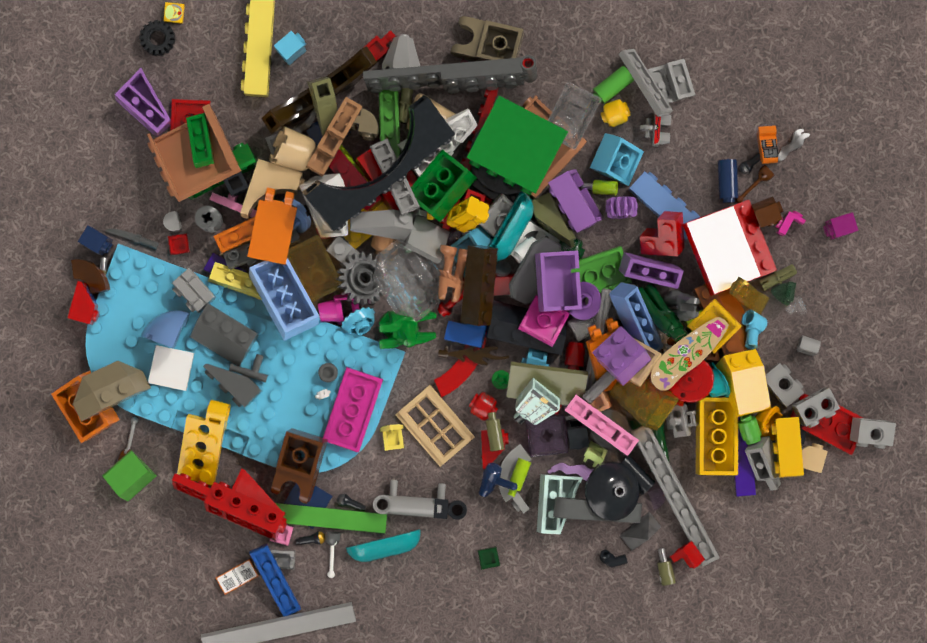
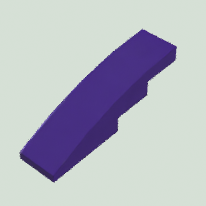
M739 427L738 475H734L735 492L737 497L756 495L755 475L745 453L748 445L746 441H743Z

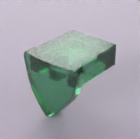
M783 283L771 289V293L780 303L789 306L794 300L796 283Z

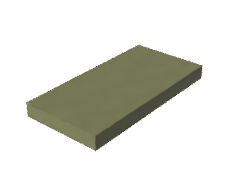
M511 362L506 397L517 399L531 379L534 378L560 398L561 405H569L575 395L583 399L582 396L586 390L588 371Z

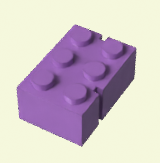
M576 169L567 171L548 182L550 193L553 197H557L559 201L558 206L563 214L566 213L569 218L568 224L573 231L575 230L577 233L584 231L604 219L587 188L579 190V187L584 185Z
M578 251L535 254L539 312L582 309L580 272L571 273V269L579 268Z

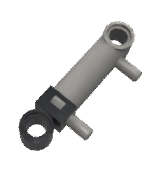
M390 480L389 495H379L373 501V508L379 514L447 519V515H450L451 518L460 520L467 513V506L463 501L454 500L448 503L449 499H445L446 484L443 483L438 484L437 498L397 496L398 481ZM385 499L388 502V507L383 510L377 506L378 500ZM454 505L462 506L463 512L460 515H455L452 512Z

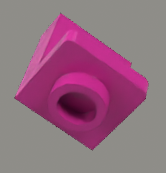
M789 211L782 218L783 220L776 224L775 227L778 228L776 233L784 236L793 221L803 225L806 220L802 218L803 215L799 212Z

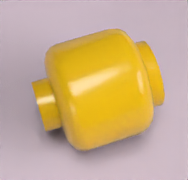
M620 99L606 103L603 106L604 112H601L603 122L608 123L611 127L626 123L628 117L631 116L627 103L622 102Z

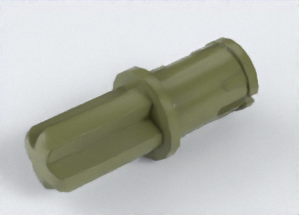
M402 88L401 99L398 101L400 105L399 123L406 124L409 121L408 107L413 104L412 89Z
M791 264L777 272L774 271L773 274L759 280L763 290L766 291L779 283L781 285L783 281L795 276L797 270Z

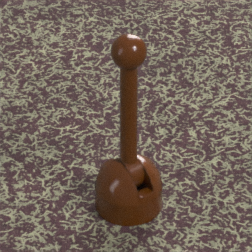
M763 165L758 171L759 178L741 196L735 199L736 202H743V198L761 181L771 180L775 176L774 173L766 165Z

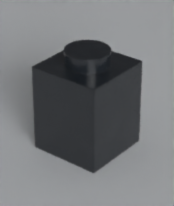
M241 171L224 179L232 197L248 191L249 186Z
M577 419L565 420L570 450L589 447L587 426Z

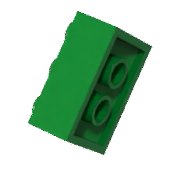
M442 149L412 185L411 189L418 204L441 222L477 177Z

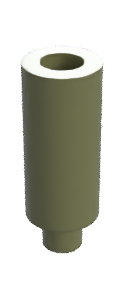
M495 412L488 413L489 420L486 421L490 451L503 450L504 444L500 419H496Z

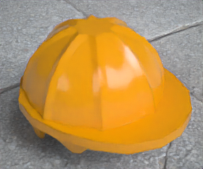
M775 406L770 410L758 412L755 416L762 434L760 437L770 436L772 441L776 440L775 435L771 433V424L774 423L775 419L783 416L780 413L779 407Z

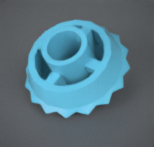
M369 307L355 310L354 313H350L348 317H345L341 327L351 335L354 333L363 335L373 326L375 311Z

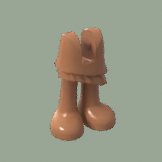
M440 245V251L444 255V268L439 270L441 276H439L438 298L445 300L447 287H453L451 302H458L464 288L463 275L466 266L467 250L458 249L456 270L454 276H452V267L457 248Z

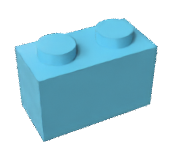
M292 31L274 45L276 51L288 65H291L306 52L305 40L299 33L294 34Z

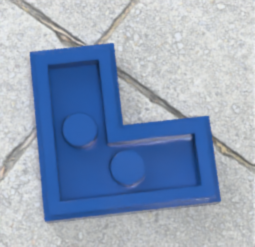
M448 321L444 340L482 348L487 325L475 326Z

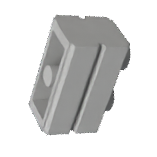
M188 268L172 282L175 286L172 290L179 297L183 296L187 300L185 304L192 312L196 310L200 313L207 303L210 304L217 298L191 268Z

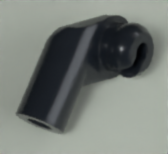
M608 550L600 552V560L611 568L628 563L625 554L614 556Z

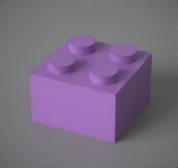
M621 326L592 352L597 361L623 386L652 360L647 351Z

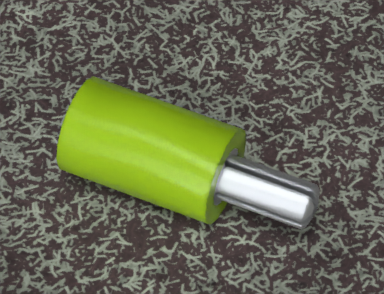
M594 180L593 183H584L581 189L587 188V190H592L593 194L616 196L618 193V182Z

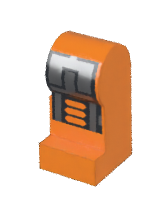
M776 126L758 127L757 140L762 164L778 163Z

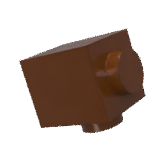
M774 197L752 204L761 228L767 225L773 226L780 220H783L780 214L783 212L780 201H775Z

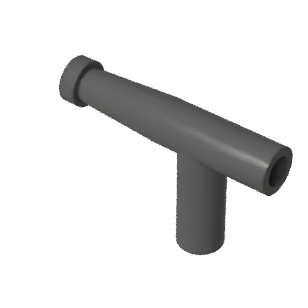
M256 354L251 370L235 366L234 364H231L229 371H234L265 383L268 377L266 374L259 373L264 357Z

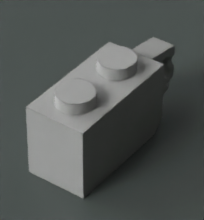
M770 436L761 437L759 442L748 445L745 453L756 480L766 481L770 491L778 490L781 482L779 475L775 474L774 462H777V454H773V443Z

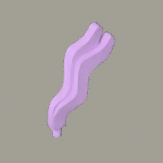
M559 463L551 467L548 473H555L558 470L563 471L565 474L577 473L580 477H583V480L587 481L594 469H589L586 465L569 466L565 463Z

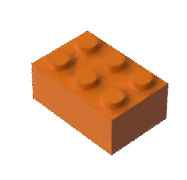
M91 371L78 375L51 394L81 443L92 439L120 420L113 407L81 422L72 404L82 377L90 374Z

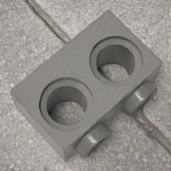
M824 387L791 405L797 417H799L801 425L809 426V428L819 424V420L823 417L830 418L836 414L835 411L840 409L828 387ZM824 399H827L829 403L826 409H823L821 406V402ZM807 408L812 410V415L809 418H806L804 415Z

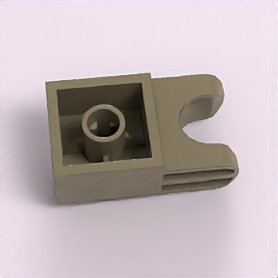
M466 16L459 18L458 23L460 27L470 31L474 38L469 44L453 45L451 48L453 56L470 61L518 58L524 37L523 29ZM500 43H503L504 47L497 48V46H499Z

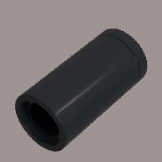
M630 455L626 456L620 463L627 466L636 476L641 495H644L655 484V481Z

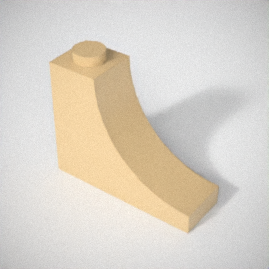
M258 159L240 212L241 217L249 219L259 200L265 199L267 187L276 189L275 195L286 193V191L297 195L298 190H301L299 186L305 182V179H302L303 173Z

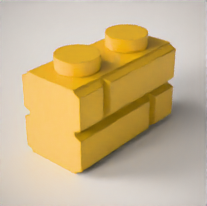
M471 196L449 211L447 225L453 228L456 227L462 233L470 229L474 230L480 223L484 224L487 221L489 205L482 201L479 202L477 198Z

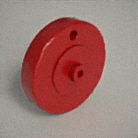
M703 360L695 368L684 374L669 389L670 392L683 402L692 403L703 400L710 394L714 386V373L711 366Z

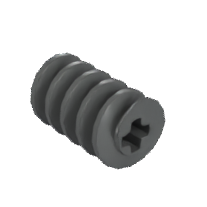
M207 205L197 210L195 221L200 228L212 233L222 227L223 216L214 207ZM207 217H212L213 220H212V221H206V218H207Z

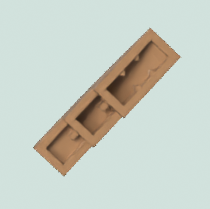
M345 97L306 168L322 177L324 176L363 106Z

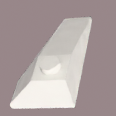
M469 109L445 119L455 135L448 144L441 145L433 156L426 157L421 161L422 164L413 170L418 178L442 149L452 156L454 154L453 151L458 145L463 143L478 126ZM407 139L398 144V147L400 148L401 152L405 146Z

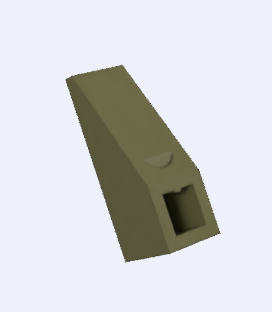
M326 76L307 82L322 137L338 111L331 79Z
M549 192L532 200L534 206L533 215L538 225L571 248L575 247L573 241L576 239L572 229L567 228L566 224H568L565 214H560L558 210L559 202L557 198H552Z

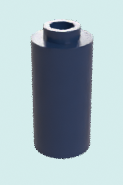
M736 159L718 160L719 199H723V203H732L738 198Z

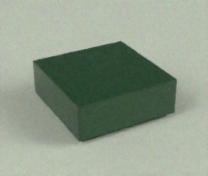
M496 546L478 550L481 570L500 566Z

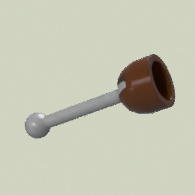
M137 417L131 418L132 425L127 448L120 452L118 461L130 451L135 425L138 423Z

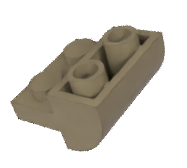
M361 109V115L357 116L350 130L356 131V128H358L359 135L363 137V140L374 141V138H379L377 120L371 112Z

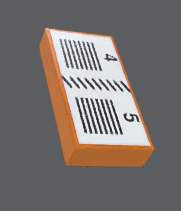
M249 559L216 577V580L226 595L259 575Z

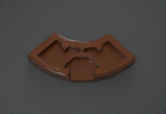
M80 259L71 260L73 279L85 281L89 286L91 294L110 290L105 273L93 262Z

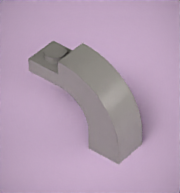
M521 444L514 447L503 459L500 478L510 481L518 458L526 461L532 460ZM499 486L505 502L513 498L514 501L511 504L517 512L521 510L525 513L530 509L518 492L515 497L508 495V488Z

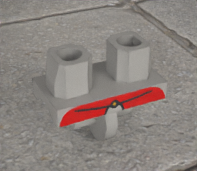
M654 112V125H651V118H646V124L640 125V130L645 131V138H650L651 131H653L652 146L658 147L659 144H669L670 133L660 132V126H670L671 115L657 117Z

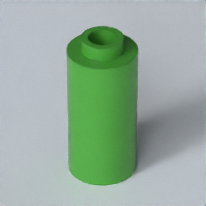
M622 65L593 88L594 93L592 96L598 103L602 102L605 104L632 83L634 78L627 68Z

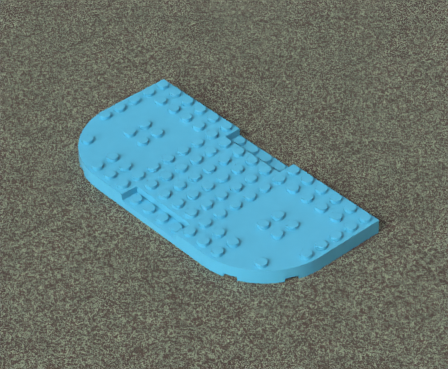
M121 244L117 245L106 274L110 290L98 294L96 300L98 304L97 310L99 311L98 320L93 325H87L85 346L91 373L115 361H120L142 370L148 381L156 345L168 346L144 338L141 334L152 319L169 311L190 312L186 327L182 328L176 347L172 349L195 353L187 391L149 383L151 389L118 404V406L145 419L184 432L188 414L206 418L208 405L211 400L230 404L231 409L227 427L224 431L222 447L276 468L285 434L289 429H297L323 438L346 367L383 379L360 451L368 444L380 422L406 352L396 348L380 349L378 341L358 335L357 333L351 335L343 328L328 322H321L320 319L319 325L284 341L262 300L208 281V277L195 273L217 297L210 303L212 306L259 334L240 367L251 370L256 354L262 355L264 357L259 373L266 374L268 377L266 383L250 378L262 392L247 407L243 405L239 407L232 400L234 396L229 391L227 393L222 391L218 386L220 382L215 378L213 380L205 374L206 369L203 367L205 364H210L229 370L230 365L233 363L190 338L203 310L200 313L196 310L192 312L185 304L187 300L183 296L179 297L172 290L175 287L172 282L187 269ZM325 363L335 365L338 370V376L333 382H324L319 377V368ZM325 389L331 391L330 396L319 400L315 398L317 392ZM200 425L202 431L209 432V428L206 425ZM327 442L319 473L343 465L354 458L358 452ZM302 450L299 451L300 453H302L301 457H304L305 453Z

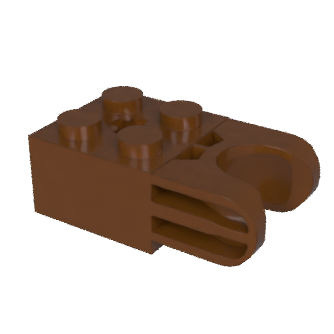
M293 428L286 431L271 492L277 495L283 491L287 481H294L300 488L299 500L307 504L313 495L328 439ZM302 450L305 453V456L301 457L302 453H300L299 451Z

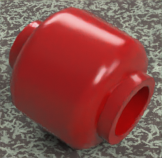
M485 392L476 393L469 404V407H471L470 412L485 421L488 419V413L495 412L496 414L498 410L495 407L497 400Z

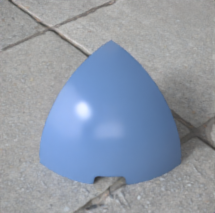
M175 310L162 313L147 324L141 336L175 348L182 328L186 327L190 312Z

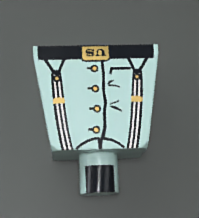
M532 378L516 399L515 409L517 413L514 415V419L519 424H522L527 419L532 424L537 425L560 410V398Z

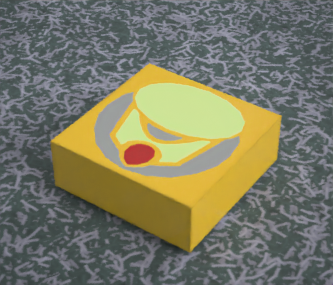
M165 2L163 21L183 24L185 4Z

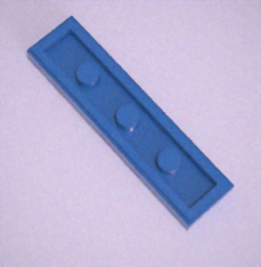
M266 543L250 551V556L282 616H288L301 610L268 544Z

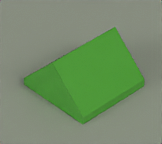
M132 450L102 475L115 493L126 501L131 500L157 477Z

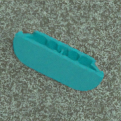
M524 192L519 193L489 247L498 248L497 261L507 258L512 253L533 216V202Z
M418 529L346 547V550L354 560L359 562H369L406 553L417 546L421 531Z

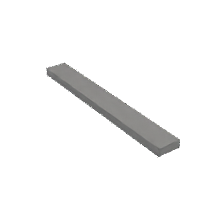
M646 423L631 431L632 435L639 440L637 444L689 542L692 541L705 558L701 563L702 566L719 559L717 551L649 424Z
M352 602L201 634L202 643H259L356 622Z

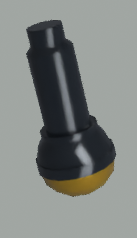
M317 531L310 536L299 537L296 539V544L315 543L320 545L325 542V534Z

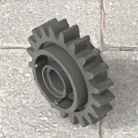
M361 252L359 256L357 253H354L352 258L348 256L345 258L346 262L340 263L343 269L337 270V273L341 274V276L336 278V280L341 281L342 284L337 287L344 288L341 295L348 294L347 301L354 299V305L359 302L361 306L366 305V303L371 305L374 301H379L380 296L385 295L382 289L388 288V285L384 283L389 280L388 277H384L388 270L381 269L384 263L377 264L378 257L372 260L371 253L366 257L364 252ZM360 275L365 277V283L360 280Z

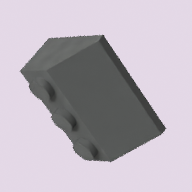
M207 303L194 326L190 338L240 367L259 334Z

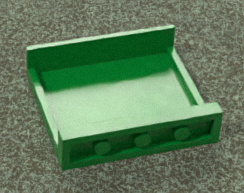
M498 96L467 159L470 160L469 164L478 169L480 166L487 169L486 173L497 177V175L504 177L503 182L514 186V184L521 186V191L531 196L532 192L534 194L537 193L568 131Z

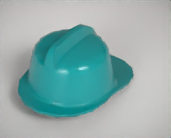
M711 362L710 366L714 373V386L709 395L713 398L720 396L729 397L730 388L725 376Z

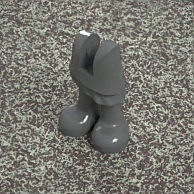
M671 290L663 297L668 307H677V309L670 310L678 316L680 323L682 321H690L699 316V312H696V304H700V300L697 297L683 294L678 290Z

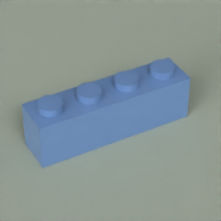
M644 171L628 189L658 217L664 211L683 212V224L700 218L695 211L692 210L690 212L685 208L686 203L679 197L675 199L671 195L672 191L666 185L661 186L657 183V177L651 172L647 174ZM684 230V240H687L688 237Z
M621 282L609 293V296L624 329L633 338L654 350H661L664 347L638 287Z

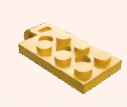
M211 400L208 405L206 418L192 414L187 415L177 470L178 475L184 473L190 476L193 481H202L209 485L216 482L224 431L227 427L231 409L230 404ZM200 425H206L209 428V432L202 431ZM197 442H203L206 445V449H200ZM194 459H200L203 462V466L196 465Z

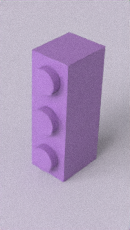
M625 252L619 267V271L625 277L678 289L684 272L675 264Z

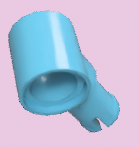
M748 310L742 317V324L746 326L745 331L747 332L745 347L747 349H756L758 335L765 330L767 319L753 310Z

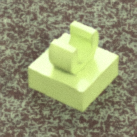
M590 441L583 461L586 462L587 459H591L594 461L592 467H596L597 464L601 465L608 450Z

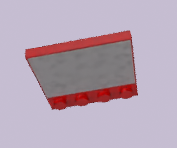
M750 200L682 224L710 296L777 271Z

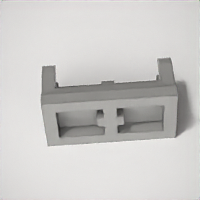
M270 549L280 569H295L296 550Z

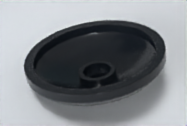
M608 462L599 465L591 472L586 482L585 497L587 504L595 515L604 520L615 521L627 517L634 510L639 499V485L636 476L627 466L620 463ZM618 488L620 489L619 495L616 493Z

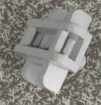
M685 403L683 407L670 405V414L665 415L667 429H673L674 438L690 436L691 427L698 426L694 415L697 414L696 411L688 412ZM687 415H690L691 423L688 422Z

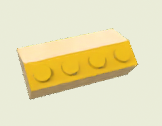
M706 397L696 402V422H698V426H696L695 474L738 475V417L729 398Z

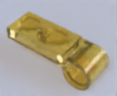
M739 276L730 287L729 294L747 309L749 308L761 315L770 299L769 297L757 291L745 279Z

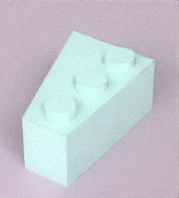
M540 475L537 532L561 534L566 519L553 517L555 497L575 498L576 491L583 477Z

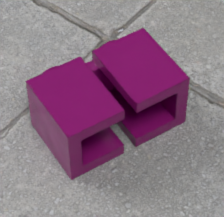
M853 212L832 218L825 222L826 226H823L826 237H830V240L859 231Z

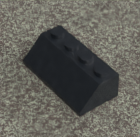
M493 300L491 325H487L485 338L562 355L566 339L567 320L553 347L518 329L528 308Z

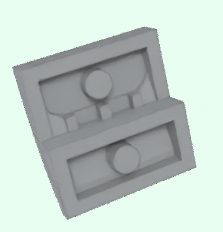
M684 59L647 69L668 103L695 95Z

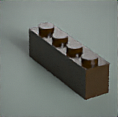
M469 245L467 247L461 314L462 323L475 326L491 325L498 248L483 245Z

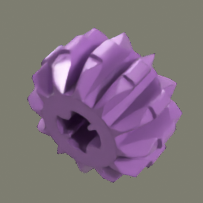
M612 197L606 200V212L609 218L626 219L637 215L638 203L634 197Z

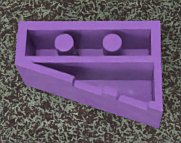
M140 68L115 94V100L155 137H159L170 127L171 119L147 80L142 68Z

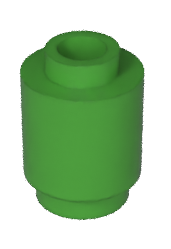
M750 414L740 417V421L737 424L743 441H746L747 445L759 442L762 434L756 417Z

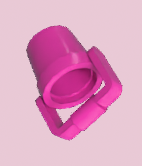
M348 294L335 295L333 300L318 303L320 321L337 322L339 325H342L345 318H343L341 300H347ZM354 299L351 302L352 313L355 310H360L359 303L354 305Z

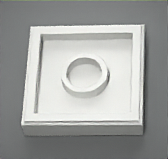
M156 345L148 383L187 391L195 353Z

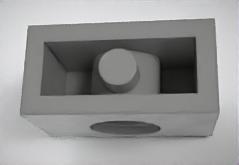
M777 363L765 373L767 387L782 406L787 408L804 394L802 390L804 387L799 380H793L789 375L791 371L785 364ZM781 379H786L788 382V387L785 390L779 387Z
M853 417L850 440L856 442L857 446L868 447V444H874L876 448L885 449L886 445L893 446L896 423L888 420ZM872 430H874L873 437H871Z

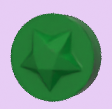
M504 370L496 371L492 376L494 387L497 389L508 387L509 373Z

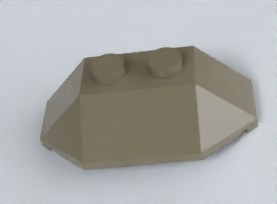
M115 361L82 377L72 405L82 422L151 389V386L142 370L123 362Z

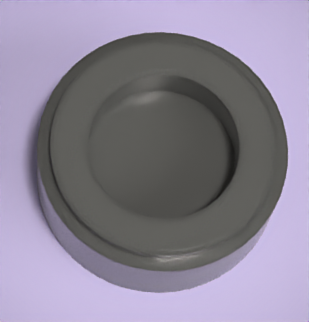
M325 363L319 368L318 374L322 381L333 382L338 376V370L335 365Z

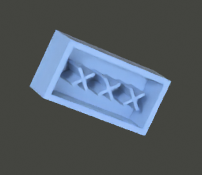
M288 258L286 265L263 261L249 268V277L284 341L319 325L320 316Z

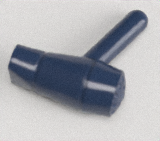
M489 463L483 472L479 494L482 497L488 496L493 492L496 485L511 490H516L518 485L500 478L501 466L496 463Z

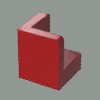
M692 541L681 546L670 556L674 563L683 558L688 566L693 569L705 560Z

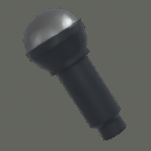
M760 153L740 164L739 169L743 174L750 173L753 166L761 160Z
M340 494L337 498V503L340 506H349L359 511H364L366 508L362 503L352 500L347 494Z

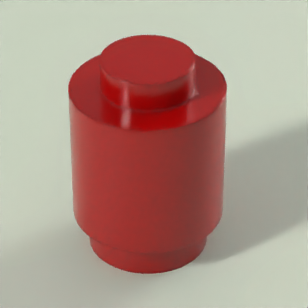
M568 343L564 363L565 366H568V369L579 370L580 367L584 366L585 349L583 348V343Z

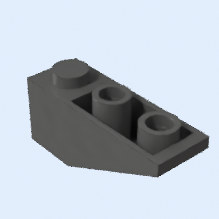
M210 364L203 366L206 369L205 374L212 380L214 378L220 382L218 385L220 389L225 393L229 391L234 396L232 400L239 407L242 405L247 407L262 392L247 376Z

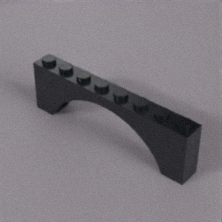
M423 95L408 107L410 126L407 141L397 160L383 174L369 182L348 187L333 186L316 180L302 192L331 230L342 229L346 225V221L351 217H357L362 212L361 209L366 205H372L377 200L376 197L381 193H387L392 188L391 185L396 181H402L407 176L406 173L411 169H417L422 164L421 161L426 157L433 156L441 145H446L452 140V137L455 135L454 131L428 97Z

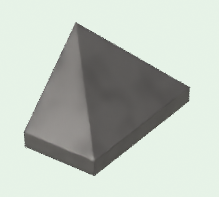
M648 512L641 518V523L633 524L620 537L632 551L649 540L661 528V525Z

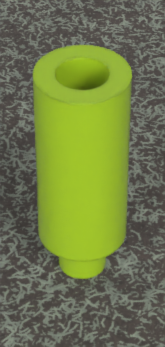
M518 458L510 481L516 483L518 488L516 490L509 489L508 495L515 497L517 491H521L531 462Z

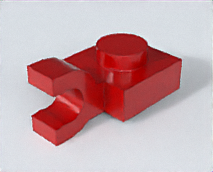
M391 30L382 39L375 36L366 45L377 62L387 54L389 50L387 45L396 37Z

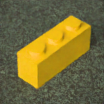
M799 417L777 418L771 424V433L775 435L776 443H773V454H777V462H774L775 474H778L779 478L803 476Z

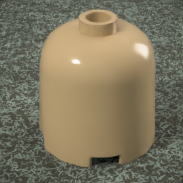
M283 126V131L280 130L275 138L273 147H276L274 155L270 154L269 161L279 166L303 172L308 169L306 166L317 148L316 143L310 137Z

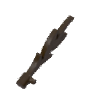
M445 346L444 350L438 351V357L448 358V356H452L465 362L463 355H466L471 361L486 366L488 363L482 360L484 357L493 360L509 358V356L499 357L489 353L492 350H498V347H486L474 352L473 349L476 347L471 346L464 350L448 352V346Z

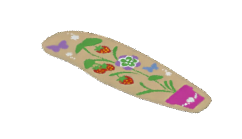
M721 317L714 318L674 344L660 357L652 369L651 381L654 386L659 390L670 389L684 374L695 368L711 353L725 334L729 324Z

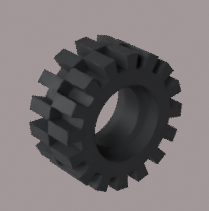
M149 21V24H145L143 26L144 29L140 31L141 36H139V39L141 40V45L149 54L154 56H163L165 53H169V50L173 49V44L175 43V33L172 28L164 21ZM156 31L164 33V42L161 45L152 44L150 40L152 33Z

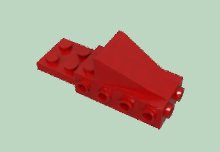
M242 468L232 489H230L228 484L219 481V484L213 482L211 488H208L209 485L205 482H194L190 476L184 473H180V475L175 473L172 478L174 489L204 501L207 512L274 541L286 529L287 519H285V512L274 503L246 470Z

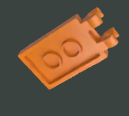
M267 187L265 201L259 200L247 257L286 265L298 209L297 207H292L295 193L286 191L284 202L274 200L276 189Z
M612 317L605 320L608 329L607 333L602 334L600 328L597 329L596 325L588 327L591 339L586 341L596 381L607 370L597 361L592 352L619 328L618 322L613 321ZM615 379L605 389V392L612 390L616 387H619L622 384H620Z

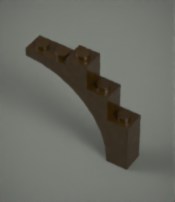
M367 46L360 49L344 64L326 76L331 79L335 96L356 85L363 78V71H368L377 63ZM309 88L270 109L261 118L271 134L282 130L283 126L288 127L304 119L313 111L314 105Z

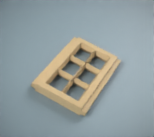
M431 385L395 414L440 467L475 438ZM426 397L437 408L430 415L419 405ZM415 406L425 416V419L419 424L408 414ZM438 412L450 423L443 430L432 420ZM428 421L438 432L431 440L421 429ZM452 427L462 437V440L455 446L445 435ZM441 436L451 447L444 455L434 444Z

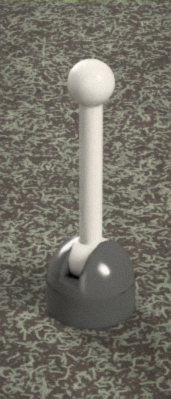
M325 532V540L330 545V567L327 573L329 578L335 576L333 571L334 546L339 543L341 532Z

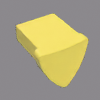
M387 425L380 428V432H383L385 451L404 448L403 425Z

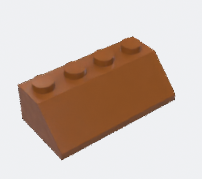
M706 284L693 289L695 297L700 300L699 306L702 311L716 299L742 325L720 348L722 355L725 356L747 350L745 347L747 337L746 326L742 324V317L745 311L734 288L710 296Z

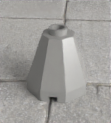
M399 34L397 37H394L382 63V70L420 66L413 39L407 34Z

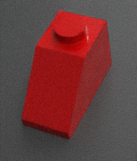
M501 429L505 449V445L509 444L508 433H504V429ZM481 430L483 469H485L503 450L490 451L487 430Z

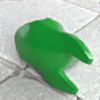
M426 310L386 312L379 319V331L383 332L388 339L379 340V348L390 349L403 344L409 348L415 344H422L435 339V332H418V322L435 319L437 317L436 313Z

